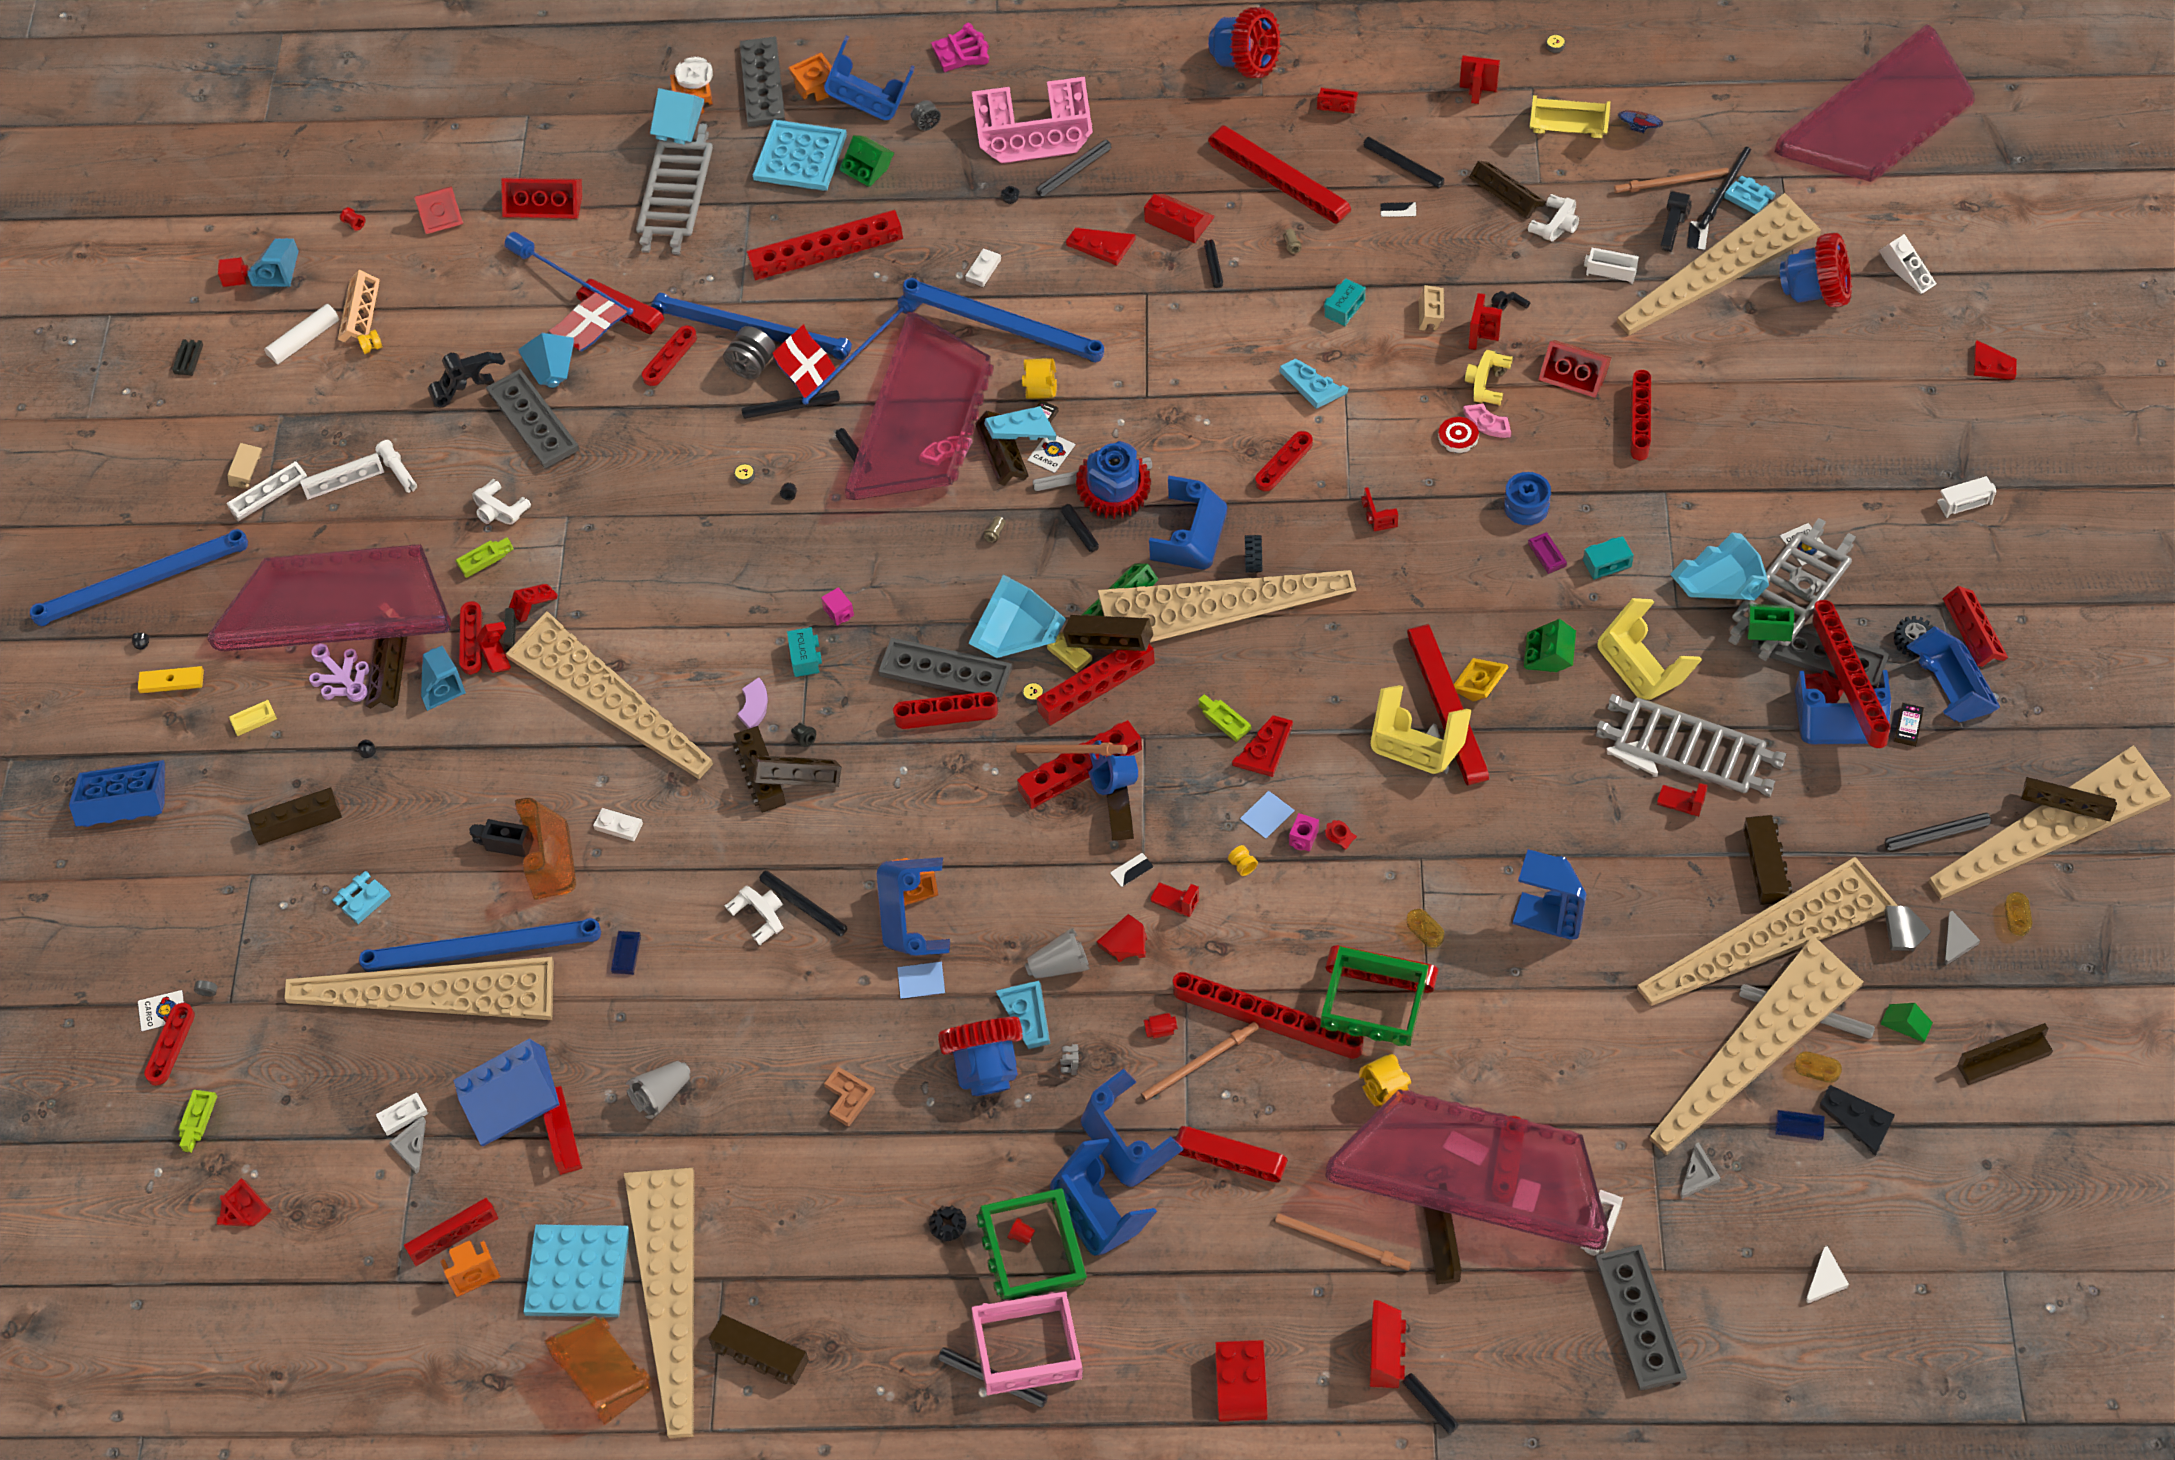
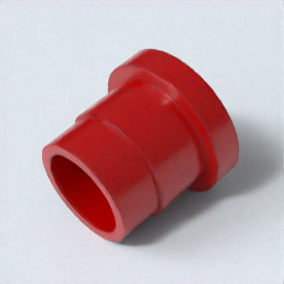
M1018 1217L1007 1238L1010 1240L1015 1239L1020 1243L1028 1245L1035 1233V1229L1023 1223L1022 1219Z

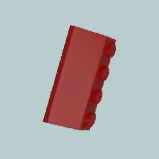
M501 178L502 217H579L582 202V179Z

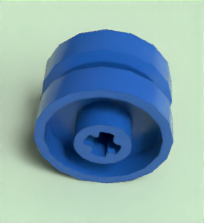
M1521 472L1510 478L1506 485L1504 511L1507 517L1521 525H1534L1545 519L1549 512L1551 486L1548 480L1534 472Z

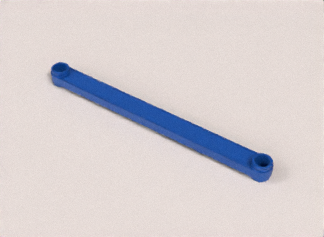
M909 278L903 284V294L908 300H915L1087 358L1091 362H1099L1104 356V346L1099 340H1091L919 282L915 278Z
M658 293L651 302V307L660 311L662 315L666 313L738 332L742 327L751 326L764 332L771 340L782 343L797 330L796 328L671 298L665 293ZM808 332L826 354L833 355L840 360L846 359L849 355L852 343L848 339L842 337L836 339Z
M239 529L232 530L224 536L45 603L35 604L30 608V616L38 626H45L50 621L231 553L244 551L248 546V539L243 531Z
M588 918L582 921L376 950L367 949L360 954L359 962L364 971L376 972L581 942H595L601 936V928L595 919Z

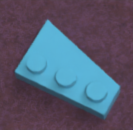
M1297 359L1280 366L1279 372L1316 409L1348 393V387L1344 385L1338 386L1333 383L1332 378L1328 376L1322 377L1316 373L1314 368Z
M1041 406L985 418L984 424L993 439L1029 437L1030 440H1037L1038 438H1048V441L1056 440L1057 435Z
M1035 981L997 990L996 993L1009 1016H1015L1020 1019L1023 1031L1022 1039L1028 1049L1049 1045L1050 1038L1040 982Z

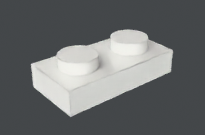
M983 249L966 274V281L984 287L1001 261V255Z
M602 808L593 826L597 831L635 841L643 822L642 819Z
M416 1092L379 1112L376 1116L388 1136L418 1120L421 1116L427 1115L428 1112Z

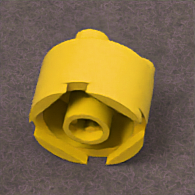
M1024 359L1026 375H1022V385L1026 387V399L1054 398L1057 391V379L1054 376V373H1056L1054 359Z
M1394 1054L1385 1055L1361 1067L1359 1070L1360 1079L1364 1078L1365 1085L1362 1086L1363 1090L1374 1106L1380 1105V1109H1383L1407 1097L1411 1079L1406 1072L1402 1071Z

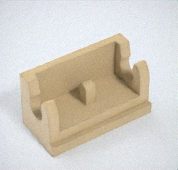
M1424 285L1419 297V330H1425L1428 324H1434L1433 330H1437L1441 321L1444 320V288Z
M240 443L228 472L229 486L245 489L249 487L247 483L251 481L256 464L261 457L262 448Z

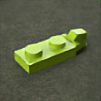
M508 537L499 542H492L490 540L457 558L455 562L465 578L499 561L514 549Z
M1205 694L1198 699V706L1203 710L1204 716L1236 743L1251 730V724L1222 700L1212 701Z
M193 1090L179 1126V1137L182 1138L180 1142L182 1151L192 1153L196 1141L201 1140L217 1099L216 1093Z

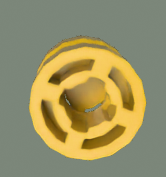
M376 329L371 330L367 335L361 334L357 336L364 355L370 353L372 349L378 350L383 348Z
M1244 845L1236 847L1228 855L1229 862L1237 866V871L1241 876L1250 874L1258 866V861L1255 857L1249 855V850Z

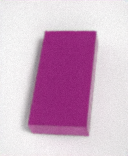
M1547 532L1528 539V545L1548 574L1567 566L1566 560Z

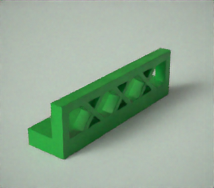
M1134 563L1109 589L1153 586L1159 579L1149 564ZM1099 598L1082 615L1104 616Z

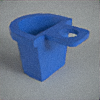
M1100 740L1095 741L1092 745H1100L1102 742ZM1089 753L1093 768L1089 771V776L1098 794L1109 795L1115 789L1133 785L1137 781L1138 766L1135 756L1111 755L1106 757L1099 754L1097 759L1095 753Z

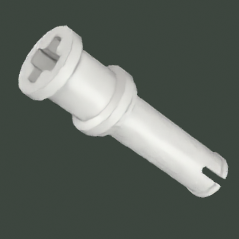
M390 440L381 441L375 448L377 454L382 456L385 466L392 469L405 491L410 493L411 491L408 488L410 487L413 492L417 488V484L402 464L400 454L395 452Z

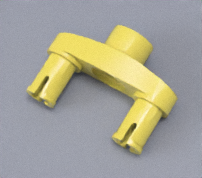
M1486 350L1479 366L1468 364L1465 382L1474 384V402L1501 405L1503 393L1486 390L1485 385L1490 367L1498 366L1510 369L1513 360L1512 356L1496 354L1495 351Z

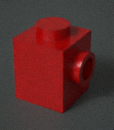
M242 257L219 260L218 276L223 287L246 285V276H248L249 268L248 265L244 264Z

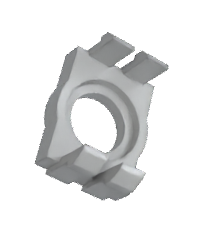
M1802 566L1790 573L1788 584L1798 593L1808 598L1819 591L1821 582L1820 580L1816 582L1813 577L1801 571ZM1806 581L1811 586L1808 589H1802L1798 583Z
M1078 1044L1062 1047V1053L1071 1052V1054L1062 1055L1060 1063L1064 1066L1071 1065V1067H1061V1073L1077 1075L1079 1064Z

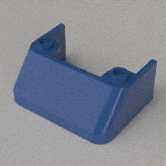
M846 35L825 82L824 88L826 93L882 120H890L895 115L915 67L911 65L904 82L892 79L888 81L885 89L850 74L853 67L852 60L842 54L849 39V36Z
M1168 476V497L1170 499L1198 503V507L1190 531L1177 530L1172 534L1170 541L1156 538L1149 539L1150 560L1202 570L1208 569L1214 561L1227 516V504L1201 481Z
M1934 626L1907 645L1909 650L1920 656L1919 663L1925 670L1929 669L1935 673L1951 702L1943 712L1953 721L1964 722L1993 713L2000 708L1997 699L1962 641Z
M1883 670L1878 688L1874 689V692L1890 723L1891 694L1888 672ZM1799 671L1795 695L1801 739L1808 744H1868L1850 703H1825V696L1821 691L1806 689L1804 671Z
M1528 849L1518 882L1551 891L1546 892L1543 898L1522 892L1513 924L1566 939H1577L1582 927L1587 894L1574 869L1564 857H1555Z
M943 857L886 861L879 865L877 869V885L882 939L887 948L914 956L949 953L950 939L926 941L919 933H907L903 891L914 890L920 884V872L942 871Z
M1123 1068L1092 1093L1082 1114L1081 1124L1091 1140L1109 1138L1111 1142L1101 1154L1119 1181L1127 1187H1133L1184 1149L1171 1136L1153 1150L1146 1142L1141 1140L1133 1142L1128 1147L1125 1145L1104 1114L1113 1105L1115 1098L1137 1083Z
M1109 1138L1082 1142L1050 1184V1190L1063 1188L1073 1228L1087 1250L1095 1256L1105 1254L1137 1236L1157 1212L1155 1208L1131 1211L1121 1218L1099 1184L1105 1174V1167L1099 1156L1110 1144Z

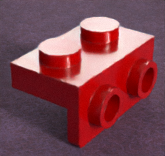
M1321 88L1317 96V109L1354 114L1358 92Z

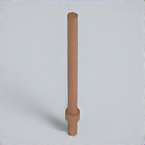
M1721 168L1640 182L1634 180L1629 181L1627 184L1615 185L1614 191L1615 193L1627 191L1633 193L1639 192V189L1727 176L1729 169Z
M1101 743L1100 745H1017L1016 752L1098 753L1102 756H1111L1112 754H1125L1127 746L1113 745L1112 743Z
M1252 1022L1245 1028L1232 1032L1229 1038L1141 1093V1096L1147 1101L1236 1044L1238 1046L1245 1041L1247 1036L1259 1029L1258 1025Z
M1279 1213L1276 1217L1275 1222L1380 1260L1381 1264L1390 1267L1393 1265L1407 1271L1410 1270L1412 1262L1394 1256L1395 1253L1377 1250Z

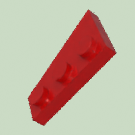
M1075 227L1066 240V246L1117 266L1136 240V234Z
M1272 715L1257 732V736L1251 743L1244 747V751L1234 758L1232 766L1274 777L1292 730L1293 720Z

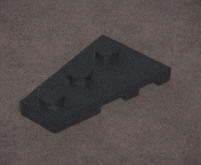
M1829 1085L1819 1106L1840 1126L1843 1125L1852 1132L1855 1139L1859 1142L1862 1141L1870 1148L1869 1151L1875 1156L1895 1117V1114L1832 1085Z

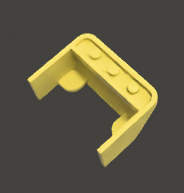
M1533 96L1530 129H1534L1533 133L1545 134V130L1586 133L1591 134L1592 138H1603V135H1607L1611 102L1607 101L1606 104L1538 99L1537 96Z
M1632 598L1600 636L1598 649L1638 698L1652 700L1680 685L1702 659L1694 656H1680L1674 664L1669 665L1664 670L1641 642L1648 632L1647 624L1642 617L1654 604V601L1652 599Z
M1398 685L1380 689L1371 737L1373 751L1379 755L1432 774L1443 772L1465 744L1471 710L1464 709L1448 714L1444 740L1411 729V714L1408 710L1400 707L1403 686Z

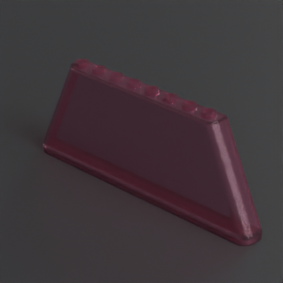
M1925 25L1781 135L1776 143L1775 153L1785 158L1871 182L1876 177H1881L1889 167L1895 166L1898 160L1906 157L1912 149L1919 147L1926 138L1932 137L1940 127H1945L1949 120L1959 116L1963 109L1970 107L1975 101V92L1936 30L1930 25Z
M908 312L845 488L846 499L855 501L953 485L954 481L957 482L959 477L958 468L964 462L963 452L968 450V438L973 435V423L978 420L979 406L983 405V392L988 390V377H992L994 365H991V357L917 313Z
M413 544L264 558L209 632L207 640L218 651H236L446 633L450 630L452 621L422 545Z
M1398 1089L1328 1161L1326 1167V1178L1337 1185L1593 1250H1602L1606 1247L1609 1229L1582 1134L1571 1130H1562L1550 1125L1533 1123L1526 1119H1517L1502 1113H1493L1481 1108L1461 1105L1458 1102H1449L1434 1096H1424L1413 1091Z

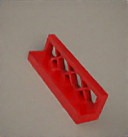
M1957 586L1942 598L1977 666L1983 667L1993 658L2000 661H2005L2008 658L1973 590Z
M562 1086L555 1087L559 1106L544 1113L543 1116L554 1161L559 1174L562 1175L582 1169V1164Z
M486 1197L404 1244V1247L414 1265L418 1266L499 1218L491 1202Z

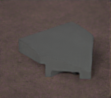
M1886 906L1884 909L1891 951L1911 950L1913 952L1931 933L1929 928L1909 907Z

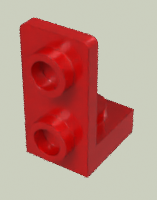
M1365 487L1364 495L1361 496L1363 508H1367V522L1372 524L1373 531L1398 527L1399 514L1397 508L1376 512L1369 487Z
M548 584L515 590L509 608L514 609L515 617L519 622L527 621L533 604L555 600L558 594Z
M504 622L485 624L476 637L492 673L508 671L511 668L499 641L506 630Z
M1699 783L1697 791L1692 790V793L1663 785L1657 805L1699 817L1708 785Z
M1160 882L1150 900L1152 903L1191 917L1199 902V886L1190 884L1187 891H1181Z

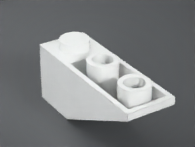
M1905 234L1879 250L1888 266L1918 293L1922 294L1936 285V282Z

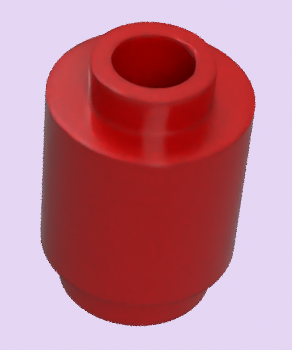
M1170 1012L1149 1016V1019L1144 1020L1147 1038L1153 1037L1155 1039L1174 1035V1030L1178 1029L1176 1017H1171Z

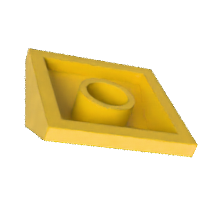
M1473 658L1454 683L1456 692L1471 701L1487 698L1509 667L1507 664Z

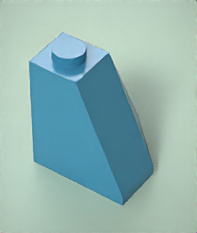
M294 239L273 240L248 270L247 274L252 286L290 287L299 252Z
M541 333L518 349L521 357L540 385H548L551 388L557 387L562 381L567 379L574 339L573 337Z
M443 646L433 648L423 654L421 698L427 711L466 693L459 673Z

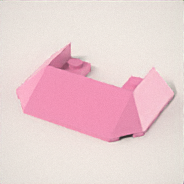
M1085 77L1047 82L1052 118L1029 122H1014L1010 87L972 92L980 148L1001 164L1077 154L1093 133Z

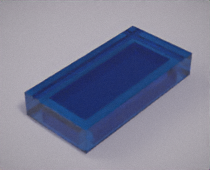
M618 931L611 967L613 974L634 975L641 940L640 932Z
M1777 1110L1775 1134L1823 1141L1825 1116Z

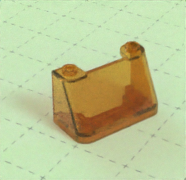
M533 798L516 799V810L521 817L523 825L529 826L531 833L536 837L539 844V852L527 855L523 861L524 874L534 900L572 892L576 887V875L569 826L566 819Z
M595 1315L551 1335L544 1343L554 1361L566 1371L586 1397L591 1407L598 1412L597 1416L606 1425L652 1390L648 1383L651 1378L644 1368L638 1369L608 1331L610 1326L603 1317L598 1318Z

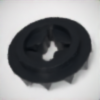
M942 1205L938 1210H934L931 1218H929L930 1231L939 1240H955L966 1229V1217L961 1209L955 1208L953 1205L946 1207ZM942 1218L947 1220L952 1218L953 1227L948 1224L943 1226Z

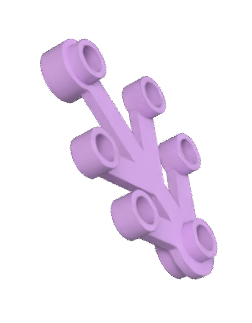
M316 644L312 648L313 658L318 662H323L334 675L313 673L309 677L311 685L319 687L323 683L344 684L346 687L333 688L330 685L324 686L321 689L324 699L330 700L334 696H347L350 701L358 702L367 696L368 691L363 682L365 675L369 673L370 669L366 662L361 661L356 664L357 674L355 681L353 682L350 679L353 663L358 659L354 649H347L344 652L345 660L343 669H341L331 659L329 649L325 644Z

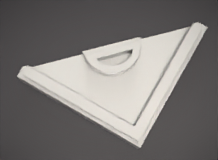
M1640 741L1627 744L1637 747ZM1615 746L1607 748V755H1613L1623 760L1624 763L1636 769L1640 768L1652 774L1653 777H1657L1658 771L1653 761L1618 750Z
M1828 1246L1823 1249L1806 1299L1807 1303L1848 1288L1849 1284Z

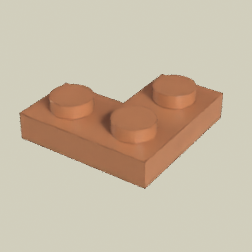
M838 1066L824 1083L825 1088L840 1096L839 1100L830 1110V1116L848 1127L875 1093L874 1087Z

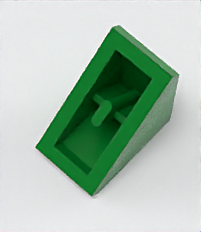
M1916 1003L1889 1004L1880 1025L1924 1043L1933 1022Z

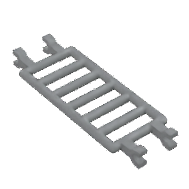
M699 124L696 142L685 141V145L674 143L672 138H667V141L659 140L657 143L636 226V232L643 234L640 239L643 253H650L653 234L673 235L670 241L672 254L680 255L683 236L692 235L713 145L706 142L709 133L706 132L707 124ZM664 148L704 150L703 157L663 154ZM660 162L701 164L699 171L659 168ZM657 176L698 178L696 185L655 183ZM653 190L694 193L693 199L652 197ZM650 205L690 207L689 214L650 212L648 210ZM646 219L687 221L686 228L645 226Z
M1820 518L1817 519L1807 535L1801 532L1796 533L1766 572L1768 582L1810 602L1807 608L1804 609L1767 589L1760 595L1777 605L1792 606L1794 613L1800 616L1794 623L1792 640L1813 614L1815 603L1819 600H1824L1852 563V558L1846 554L1853 548L1854 544L1852 543L1856 536L1848 533L1839 548L1835 550L1816 540L1823 534L1824 529L1822 528L1826 524V521ZM1800 542H1803L1841 563L1836 569L1796 547ZM1790 555L1831 575L1827 582L1803 571L1813 577L1816 582L1820 580L1821 590L1816 596L1812 595L1806 598L1790 586L1788 581L1775 575L1780 568L1788 573L1797 569V567L1786 562ZM1744 600L1733 614L1732 618L1738 624L1730 631L1731 637L1728 642L1736 645L1747 630L1748 618L1743 615L1748 610V604H1757L1754 602L1755 600ZM1767 640L1762 644L1760 648L1762 651L1758 657L1766 661L1778 643L1782 646H1788L1791 642Z
M1615 694L1611 695L1608 710L1620 711L1628 715L1621 730L1611 727L1608 723L1600 720L1597 726L1596 737L1615 740V748L1735 791L1746 793L1750 787L1771 797L1775 781L1761 779L1754 775L1760 760L1771 763L1772 766L1778 769H1782L1786 753L1765 749L1767 744L1764 740L1637 697L1631 703L1622 700L1621 697ZM1642 707L1653 712L1638 746L1635 747L1625 743L1638 711ZM1662 714L1673 718L1659 753L1655 754L1647 751L1646 748ZM1682 721L1694 725L1678 762L1666 756ZM1703 728L1714 732V736L1699 769L1687 765ZM1726 736L1735 739L1722 774L1719 776L1708 772L1722 737ZM1746 743L1755 746L1756 749L1743 781L1739 783L1730 780L1729 777L1741 748Z

